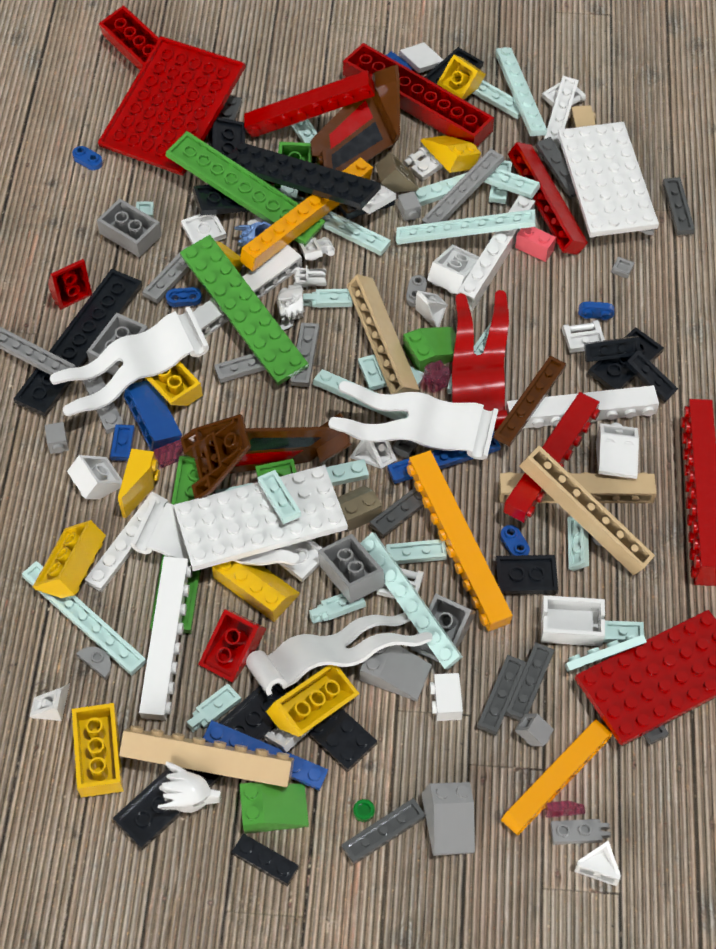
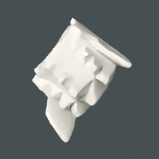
M289 285L288 288H282L277 296L276 303L281 317L280 327L283 331L292 327L295 319L303 317L305 311L302 285Z
M166 761V766L173 773L167 774L166 777L170 781L162 783L159 789L166 793L163 794V798L169 803L160 804L158 808L192 813L207 804L220 803L221 791L210 789L206 780L201 776Z

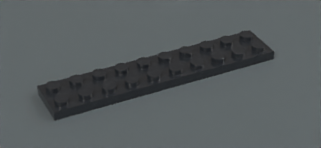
M243 142L226 156L260 179L362 209L381 189L379 182Z
M111 268L49 352L74 364L76 367L84 366L88 360L87 350L116 312L119 314L124 312L143 286L142 281ZM36 368L13 398L14 403L46 417L72 381L56 385L52 384L50 381L51 375Z
M276 683L271 688L272 694L267 696L263 688L259 686L219 723L262 741L265 735L276 727V724L266 711L287 692ZM168 768L113 817V821L141 850L149 845L183 813L178 810L158 808L160 804L169 803L163 798V794L166 793L159 789L162 783L170 781L166 776L173 772ZM185 769L204 778L210 788L223 777V775Z

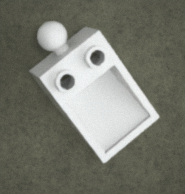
M617 422L611 425L600 423L596 438L598 474L637 479L638 428L625 427Z

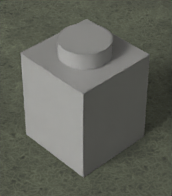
M415 192L398 195V209L404 222L421 218V205Z
M64 422L45 425L50 454L69 451Z
M538 713L524 714L515 729L530 746H544L549 741L550 735L554 730Z

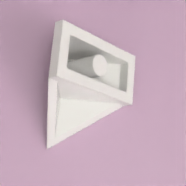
M418 291L416 293L415 309L433 327H440L448 304L437 294Z
M361 440L349 457L354 460L365 459L366 464L380 469L397 460L389 441L367 442Z
M70 683L59 689L34 697L29 717L62 721Z
M609 841L578 860L574 871L614 886L618 885L621 877Z

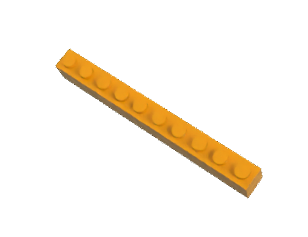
M360 157L342 172L370 180L373 167ZM313 194L242 247L240 262L253 272L340 203Z
M431 450L409 457L407 472L415 481L416 491L420 492L423 497L424 507L428 508L431 513L430 519L433 525H436L438 528L440 540L445 541L447 554L454 560L456 573L461 575L463 587L471 595V603L480 614L481 624L486 626L488 632L510 624L513 615Z

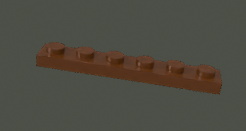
M551 355L494 433V439L509 447L512 445L566 368V363Z

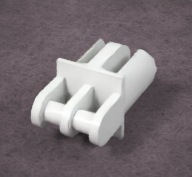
M306 265V268H296L293 271L295 274L293 285H302V288L306 287L307 290L308 286L327 285L326 269H308Z

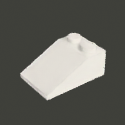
M452 244L433 261L427 280L435 286L447 289L452 294H458V290L476 264L479 256Z

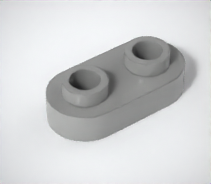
M415 275L410 278L406 294V303L409 306H416V293L418 291L426 292L427 280L425 277Z

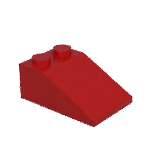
M84 259L50 274L48 283L50 294L60 310L92 295Z
M224 609L198 665L234 683L245 667L248 655L257 649L267 628L234 611Z

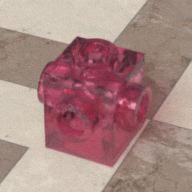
M441 360L431 362L424 367L423 380L432 393L448 387L451 375L450 369Z

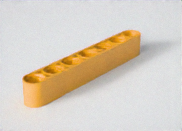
M597 719L594 720L504 814L501 822L517 836L521 834L609 741L613 735L612 732Z

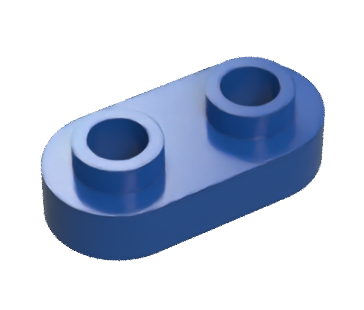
M78 146L72 151L74 161L89 170H98L103 165L102 157L85 146Z
M195 287L175 288L166 293V302L171 307L195 306L202 301L201 291Z
M586 301L579 304L578 314L585 319L609 320L615 314V307L610 303Z
M513 525L503 527L500 539L510 556L529 555L530 547L520 530Z

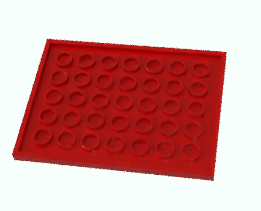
M160 36L97 142L98 145L184 176L186 169L166 157V151L186 131L204 141L245 70V63Z

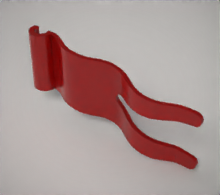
M498 290L495 293L492 322L484 352L480 355L474 353L473 320L465 294L460 293L455 297L457 333L452 364V402L484 405L483 409L487 411H493L494 408L498 409L494 431H496L508 415L507 410H505L504 358L509 326L506 292Z

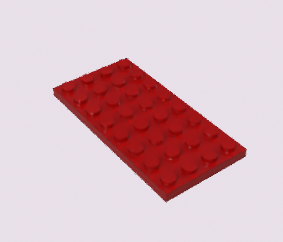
M709 609L647 639L645 644L625 650L576 674L574 679L620 746L716 698V619Z

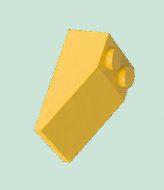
M446 135L421 138L420 140L449 173L470 170L478 162L481 152L473 143Z
M131 448L118 495L122 518H127L154 489L155 482L159 481L160 470L157 469L158 460L155 459L153 451Z

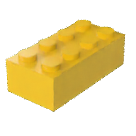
M114 703L72 709L76 780L80 797L123 792L121 756H119L118 718Z

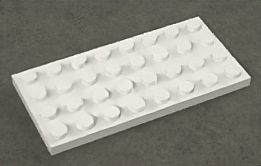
M624 122L558 130V138L589 237L658 228L659 223Z
M325 465L280 477L301 511V517L285 524L280 520L259 483L212 494L201 499L197 498L174 504V510L192 570L197 571L348 530L347 522Z

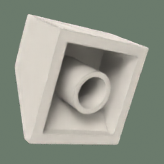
M79 455L67 471L85 499H101L120 489L122 484L121 477L107 457Z

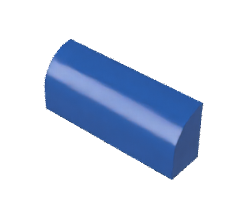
M148 380L130 384L125 389L124 398L150 451L158 452L175 445L182 437V433L163 396Z

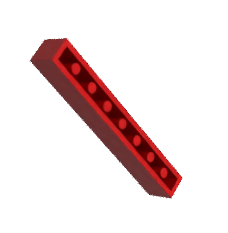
M368 70L252 110L244 113V127L250 137L255 138L375 96L374 81Z
M516 142L508 153L510 160L520 176L540 182V188L532 199L535 201L551 233L556 237L562 252L578 255L588 244L586 238L533 146Z
M582 392L578 393L542 447L563 468L565 460H570L573 448L580 445L583 433H588L591 421L596 420L600 413L598 409L600 401ZM524 473L505 501L504 513L524 523L528 517L531 518L533 516L536 504L543 501L546 494L544 493L545 491L527 473Z

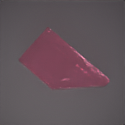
M181 440L155 449L153 452L160 467L163 468L178 462L183 448Z
M569 800L549 802L545 807L547 818L579 815L586 812L583 804Z

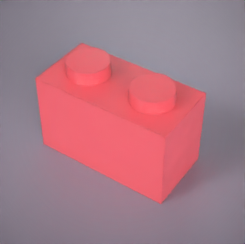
M536 227L521 228L516 236L515 248L546 262L554 251L556 237Z

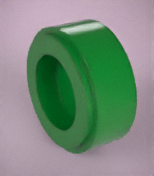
M367 799L357 801L353 808L354 817L360 822L370 821L375 814L374 804Z

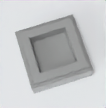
M618 257L611 273L628 279L635 262Z

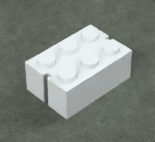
M544 595L541 605V643L602 647L605 638V599Z

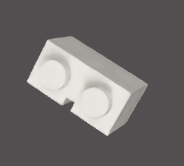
M459 673L434 674V681L430 682V693L435 696V701H432V714H436L437 721L462 720L463 709Z

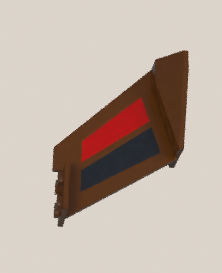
M398 65L374 72L372 79L374 81L375 96L344 106L311 139V157H317V161L314 164L343 171L360 157L367 162L386 149L392 150L400 137V79Z
M339 413L334 417L343 418V414ZM238 414L194 428L180 439L184 454L195 459L199 480L191 486L194 499H201L210 495L228 474L256 470L255 466L293 459L294 464L307 463L316 457H319L320 463L324 464L352 445L350 437L346 433L331 429L328 425L329 421L320 427L246 428L243 415Z

